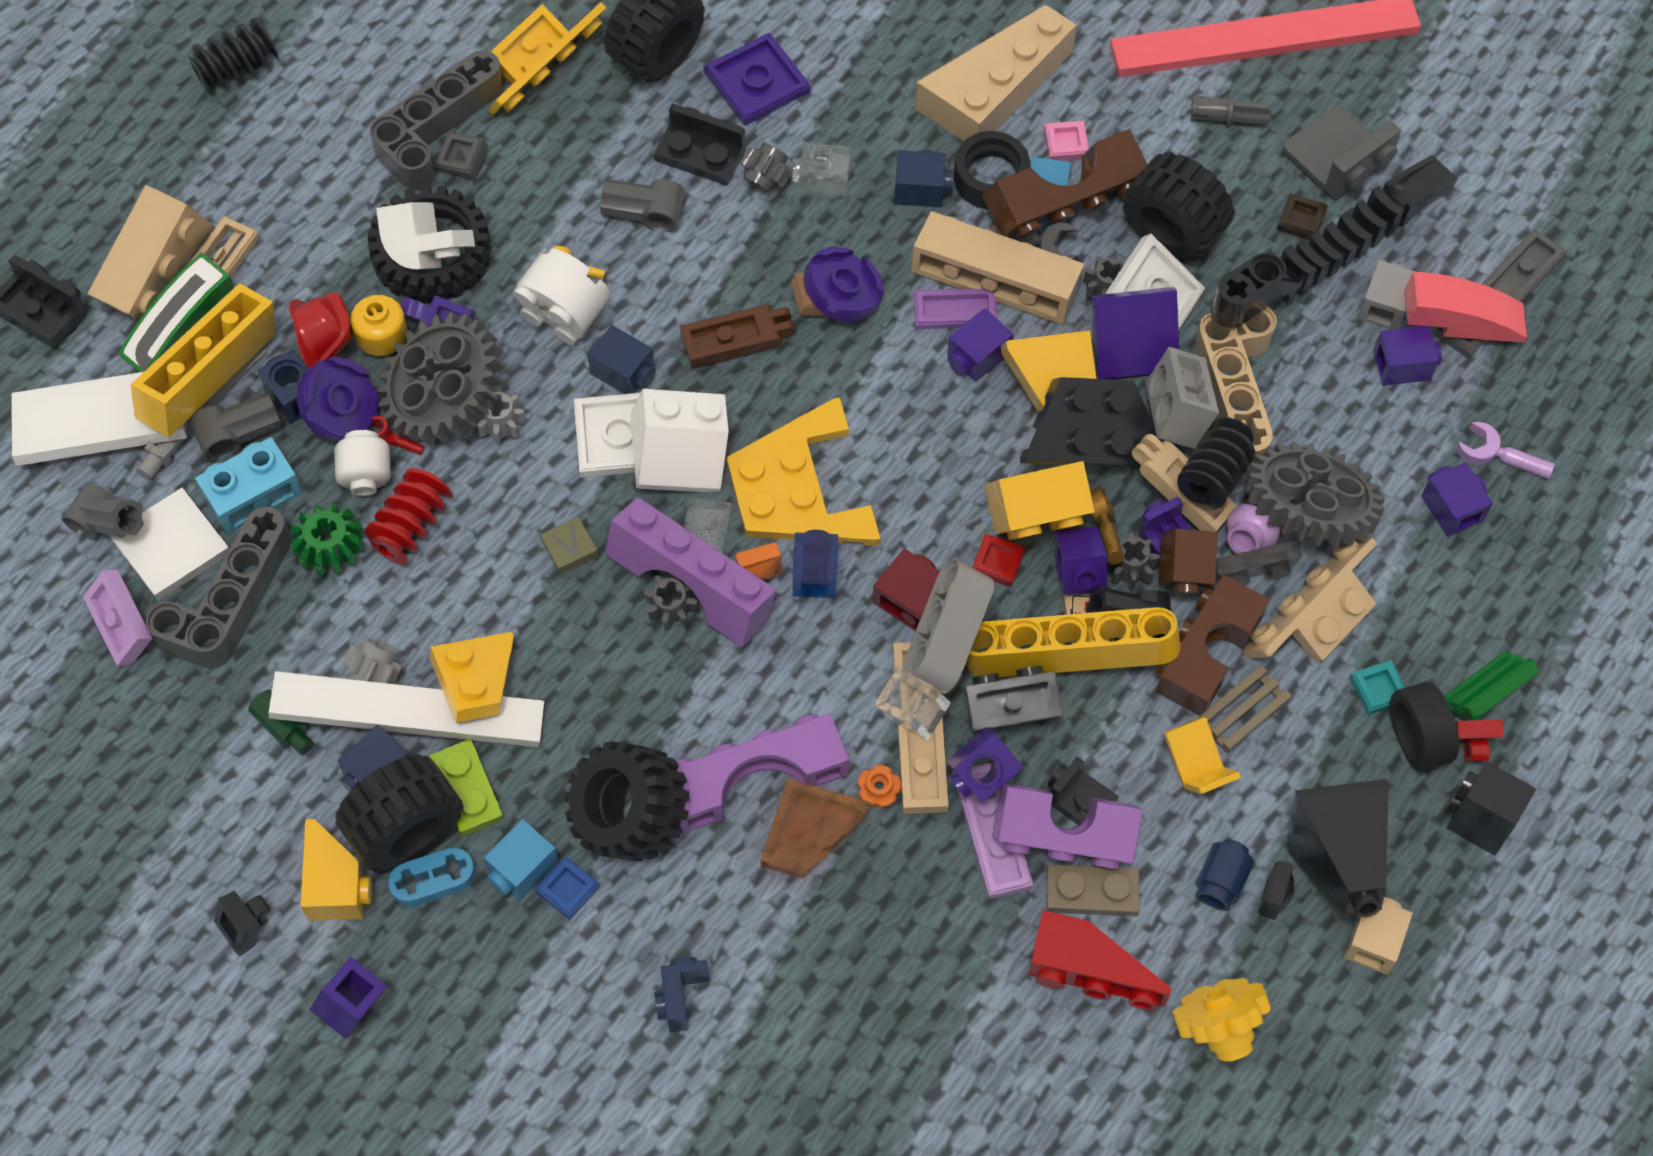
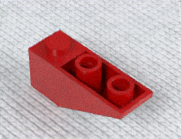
M1045 910L1042 911L1028 973L1029 976L1037 977L1039 984L1054 989L1064 988L1065 984L1083 988L1085 995L1096 999H1109L1111 995L1127 998L1131 1006L1142 1010H1155L1157 1006L1165 1007L1170 996L1171 987L1091 922Z

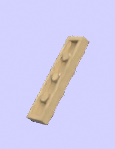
M911 642L893 643L903 814L948 813L949 803L941 693L904 673L903 664Z

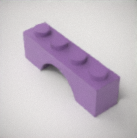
M639 497L611 520L605 555L638 577L649 570H661L679 578L699 599L705 611L707 624L741 647L758 633L768 621L776 594L775 588Z
M831 713L820 717L815 714L805 716L797 720L794 726L780 731L775 729L764 730L756 734L751 741L736 746L734 744L721 745L713 749L710 755L696 760L685 758L676 761L679 764L677 771L683 772L687 779L683 789L689 791L690 801L685 802L684 810L689 811L687 821L682 820L680 823V827L683 829L681 834L723 820L724 804L730 790L738 781L752 773L760 771L782 772L796 779L807 790L848 776L850 760Z

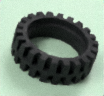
M430 185L421 186V194H415L412 187L404 190L406 198L403 200L398 194L390 198L391 206L410 202L433 203L435 217L450 218L460 223L465 230H473L475 246L468 247L462 258L446 269L430 273L409 271L399 266L386 252L380 238L378 218L374 215L371 220V229H368V248L375 273L384 287L389 286L390 292L397 297L402 293L403 297L405 296L413 300L419 297L421 303L430 304L431 298L435 295L447 300L446 295L452 294L455 299L463 295L462 288L466 287L470 291L476 286L475 278L482 279L486 273L485 266H489L491 240L486 219L479 207L476 208L475 202L468 196L464 199L462 192L455 189L449 195L447 187L439 185L437 186L436 193H432ZM383 203L381 207H386L388 205Z

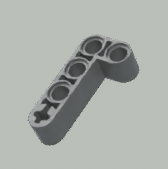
M485 50L470 54L372 123L370 135L375 155L379 162L403 186L408 189L413 187L414 191L421 190V186L431 185L436 176L428 145L489 104L502 93L504 86L498 57L494 53Z
M265 506L257 508L249 514L197 611L173 602H162L151 608L146 617V627L159 650L204 668H218L229 661L289 550L291 536L280 511L273 507ZM249 566H257V568L250 573H241L245 568ZM238 602L230 610H221L228 603ZM174 624L178 625L174 631L162 633L166 627ZM210 639H218V641L213 646L207 648L202 647V645L206 641Z

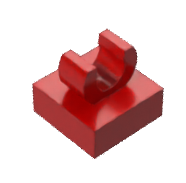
M1502 719L1455 721L1458 740H1463L1465 762L1490 760V749L1487 739L1504 737Z

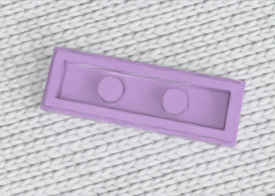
M991 763L971 767L972 777L980 778L985 776L991 769ZM1000 788L983 803L973 793L965 798L957 789L988 899L1032 890L1034 885L1025 855L1003 850L1004 842L997 841L992 836Z

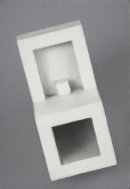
M410 202L376 208L382 244L388 255L395 262L406 268H442L441 259L459 257V249L475 246L473 230L437 232L433 203Z

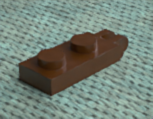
M761 305L681 325L680 335L690 367L695 368L778 347L783 342L782 338L796 333L794 323L789 321L792 316L788 308L783 307L772 310L770 305Z

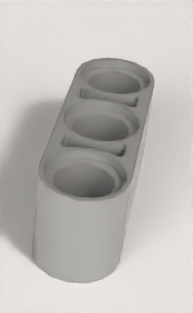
M955 558L949 560L944 565L936 579L905 657L903 671L906 675L942 694L948 693L953 689L962 674L994 591V581L992 578Z

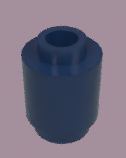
M1225 839L1223 843H1213L1196 880V886L1198 887L1195 894L1196 898L1202 903L1221 911H1228L1232 903H1237L1255 864L1254 859L1249 855V849L1242 843L1231 839Z

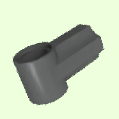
M607 179V182H604L601 194V215L642 221L650 230H654V227L665 228L667 229L666 232L671 233L677 227L685 190L680 184L667 179L654 180L650 186Z
M267 392L226 409L219 405L204 407L194 413L190 419V426L204 458L211 462L219 461V456L229 452L232 455L236 454L242 443L282 428L278 414Z
M92 483L85 484L61 518L63 523L72 531L77 533L78 530L89 534L88 539L94 540L98 533L122 538L129 534L136 536L144 525L142 520L143 508L134 499L112 496L103 488Z

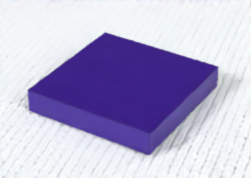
M770 32L703 66L704 74L744 126L811 92L810 83Z
M1175 287L1092 296L1095 371L1098 379L1151 374L1168 347L1179 350L1178 299Z

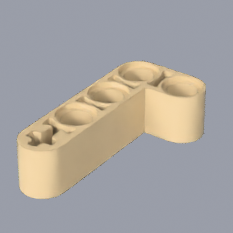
M1266 308L1243 325L1236 328H1227L1215 322L1211 313L1206 314L1199 325L1195 341L1196 355L1206 358L1219 411L1217 419L1230 417L1248 425L1253 433L1254 441L1252 444L1255 448V455H1263L1270 448L1273 431L1248 357L1263 354L1269 349L1277 324L1276 315L1270 308ZM1250 329L1258 330L1261 333L1253 332ZM1214 336L1220 338L1221 340H1214L1210 337ZM1220 371H1227L1233 375H1225ZM1232 406L1241 407L1246 411L1235 410Z

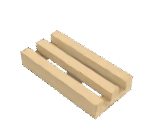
M224 216L193 259L201 252L209 258L228 231L232 230L234 231L232 236L223 247L219 248L213 257V262L219 267L222 266V269L232 277L260 239L258 231Z

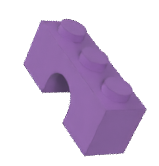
M1005 783L1000 787L992 836L997 841L1004 842L1003 850L1030 854L1031 847L1048 849L1047 857L1074 862L1075 854L1093 857V865L1112 869H1119L1120 862L1134 863L1143 812L1142 808L1134 804L1090 797L1084 820L1074 828L1059 829L1054 825L1050 814L1052 793L1045 789Z

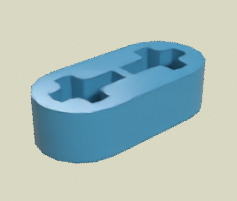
M448 848L397 866L390 874L388 880L389 890L394 900L401 906L417 907L467 889L474 881L476 875L475 865L469 853L463 849ZM451 861H456L459 867L467 866L460 870L461 877L452 880L450 874L434 877L448 871L447 863ZM412 875L415 881L430 878L416 884L417 892L408 895L405 889L398 890L399 887L404 885V877Z

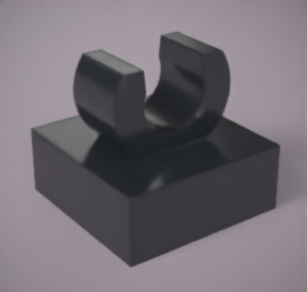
M235 890L218 899L214 923L238 957L255 947L259 928L268 922L265 914L271 912V908L262 895L253 897L244 904Z

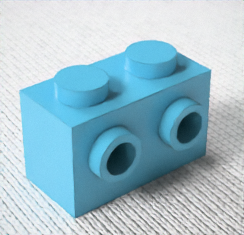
M272 437L262 442L250 444L242 453L223 463L211 465L203 474L195 477L204 499L226 534L243 526L246 518L255 509L265 506L276 508L302 494L296 474Z

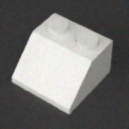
M642 389L630 414L636 488L707 493L719 492L721 490L729 432L725 394Z

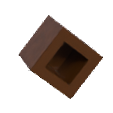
M1173 529L1162 532L1159 584L1174 586L1173 593L1200 594L1201 587L1215 585L1218 532Z

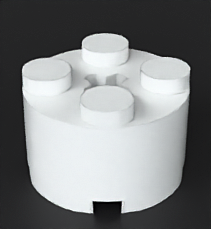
M551 248L548 254L546 249H542L517 283L513 292L514 297L523 306L520 314L525 320L537 327L543 322L555 328L554 334L569 345H574L578 339L583 337L609 301L611 294L601 279L595 284L587 277L591 269L566 252Z

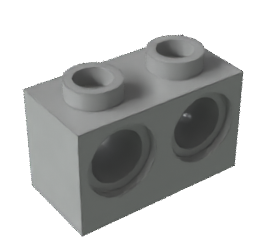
M1168 347L1145 383L1157 438L1169 441L1172 444L1195 449L1219 414L1207 361L1204 357Z

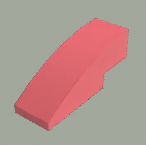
M1413 272L1405 288L1407 325L1443 327V337L1522 343L1526 341L1524 306L1520 301L1489 286L1466 279L1434 273Z

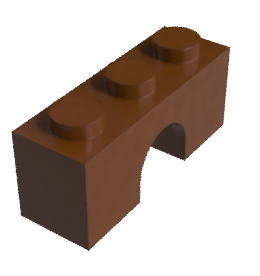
M1224 574L1215 588L1207 586L1196 605V608L1201 610L1195 621L1187 618L1179 631L1181 642L1179 655L1170 663L1158 665L1154 675L1160 678L1156 692L1194 714L1202 715L1209 708L1221 688L1229 668L1215 660L1208 653L1206 645L1213 641L1222 640L1244 649L1251 638V634L1262 620L1270 599Z

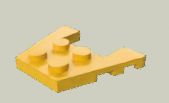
M840 397L824 403L726 457L746 537L800 541L801 538L826 540L827 543L843 544V541L864 543V545L868 546L880 545L881 538L871 505L827 514L808 444L849 436V427Z

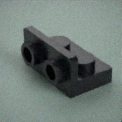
M672 104L669 109V125L653 153L654 161L727 186L746 150L745 129L733 121L720 120L703 114L695 108Z

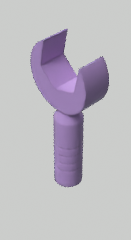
M1472 422L1468 428L1483 438V446L1472 449L1461 442H1458L1456 446L1459 456L1468 463L1483 465L1491 462L1496 456L1505 464L1548 480L1555 466L1554 463L1531 456L1514 448L1500 447L1501 440L1498 432L1492 426L1483 422Z

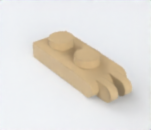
M1147 434L1140 444L1132 450L1133 458L1142 465L1140 467L1141 474L1169 501L1179 497L1183 502L1181 513L1200 531L1216 532L1229 517V514L1237 507L1229 497H1227L1223 507L1217 510H1207L1190 501L1180 491L1177 484L1178 475L1189 459L1171 442H1161L1156 436Z

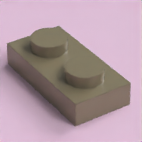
M1048 864L1046 911L1067 914L1138 917L1140 912L1139 868L1112 869L1095 866Z

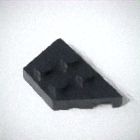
M1071 377L1052 379L1045 395L1044 408L1038 412L1033 427L1036 429L1029 448L1022 451L1020 463L1067 465L1083 461L1084 466L1140 468L1142 465L1133 458L1132 450L1140 444L1145 435L1152 434L1156 437L1157 435L1155 426L1135 382L1129 380Z

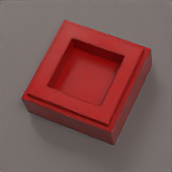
M985 533L972 568L989 576L994 582L1012 588L1026 546Z

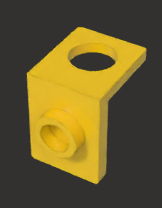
M1200 717L1164 732L1170 754L1184 789L1203 794L1241 778L1239 771L1223 767L1207 718Z

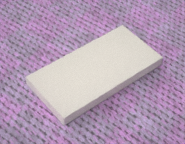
M143 372L12 393V458L15 465L19 466L147 445L149 441L155 444L187 438L186 422L170 437H167L135 419L130 384Z

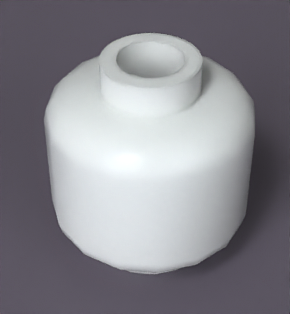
M369 430L351 431L335 446L336 482L342 487L350 489L351 494L355 496H371L377 492L378 488L385 486L391 478L389 444L382 438H379L376 432Z

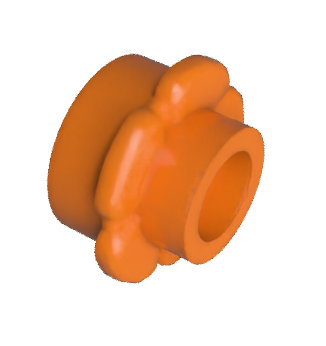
M875 765L870 771L864 770L859 775L857 785L860 787L859 796L862 801L875 807L890 806L896 801V794L901 792L899 776L893 774L891 768L884 765ZM880 782L883 784V788L877 789L875 784Z

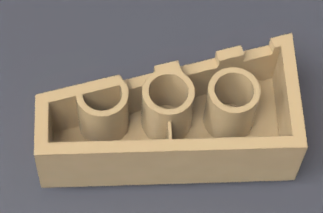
M1042 6L917 81L915 109L962 141L979 132L996 131L1071 55L1077 25L1049 6Z

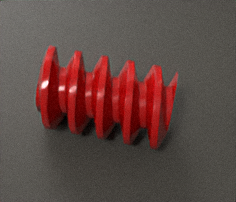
M417 468L407 469L403 475V481L398 482L394 487V495H389L384 501L385 508L379 509L374 516L375 522H370L365 528V534L372 547L388 560L401 566H406L409 562L408 558L401 552L402 549L415 553L419 548L411 539V536L425 539L428 535L420 523L434 526L437 522L430 509L443 513L447 508L439 496L454 498L452 491L442 480L430 472Z

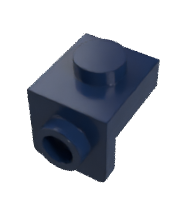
M695 957L676 958L670 961V965L660 966L663 991L654 992L658 1020L667 1019L669 1033L688 1030L682 985L710 982L707 961H697Z

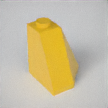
M1090 330L1009 340L1001 345L1004 359L1037 412L1044 408L1045 395L1052 379L1059 377L1097 379Z

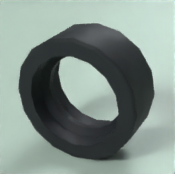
M997 131L979 132L967 138L957 149L953 173L955 188L964 201L976 208L989 210L982 195L992 184L982 183L972 177L968 171L969 164L972 161L985 156L1000 157L1013 165L1015 173L1028 169L1031 166L1028 150L1013 136Z
M1427 681L1396 690L1391 695L1390 716L1393 730L1408 763L1415 770L1424 772L1455 761L1459 751L1458 732L1453 714L1442 692L1434 683Z

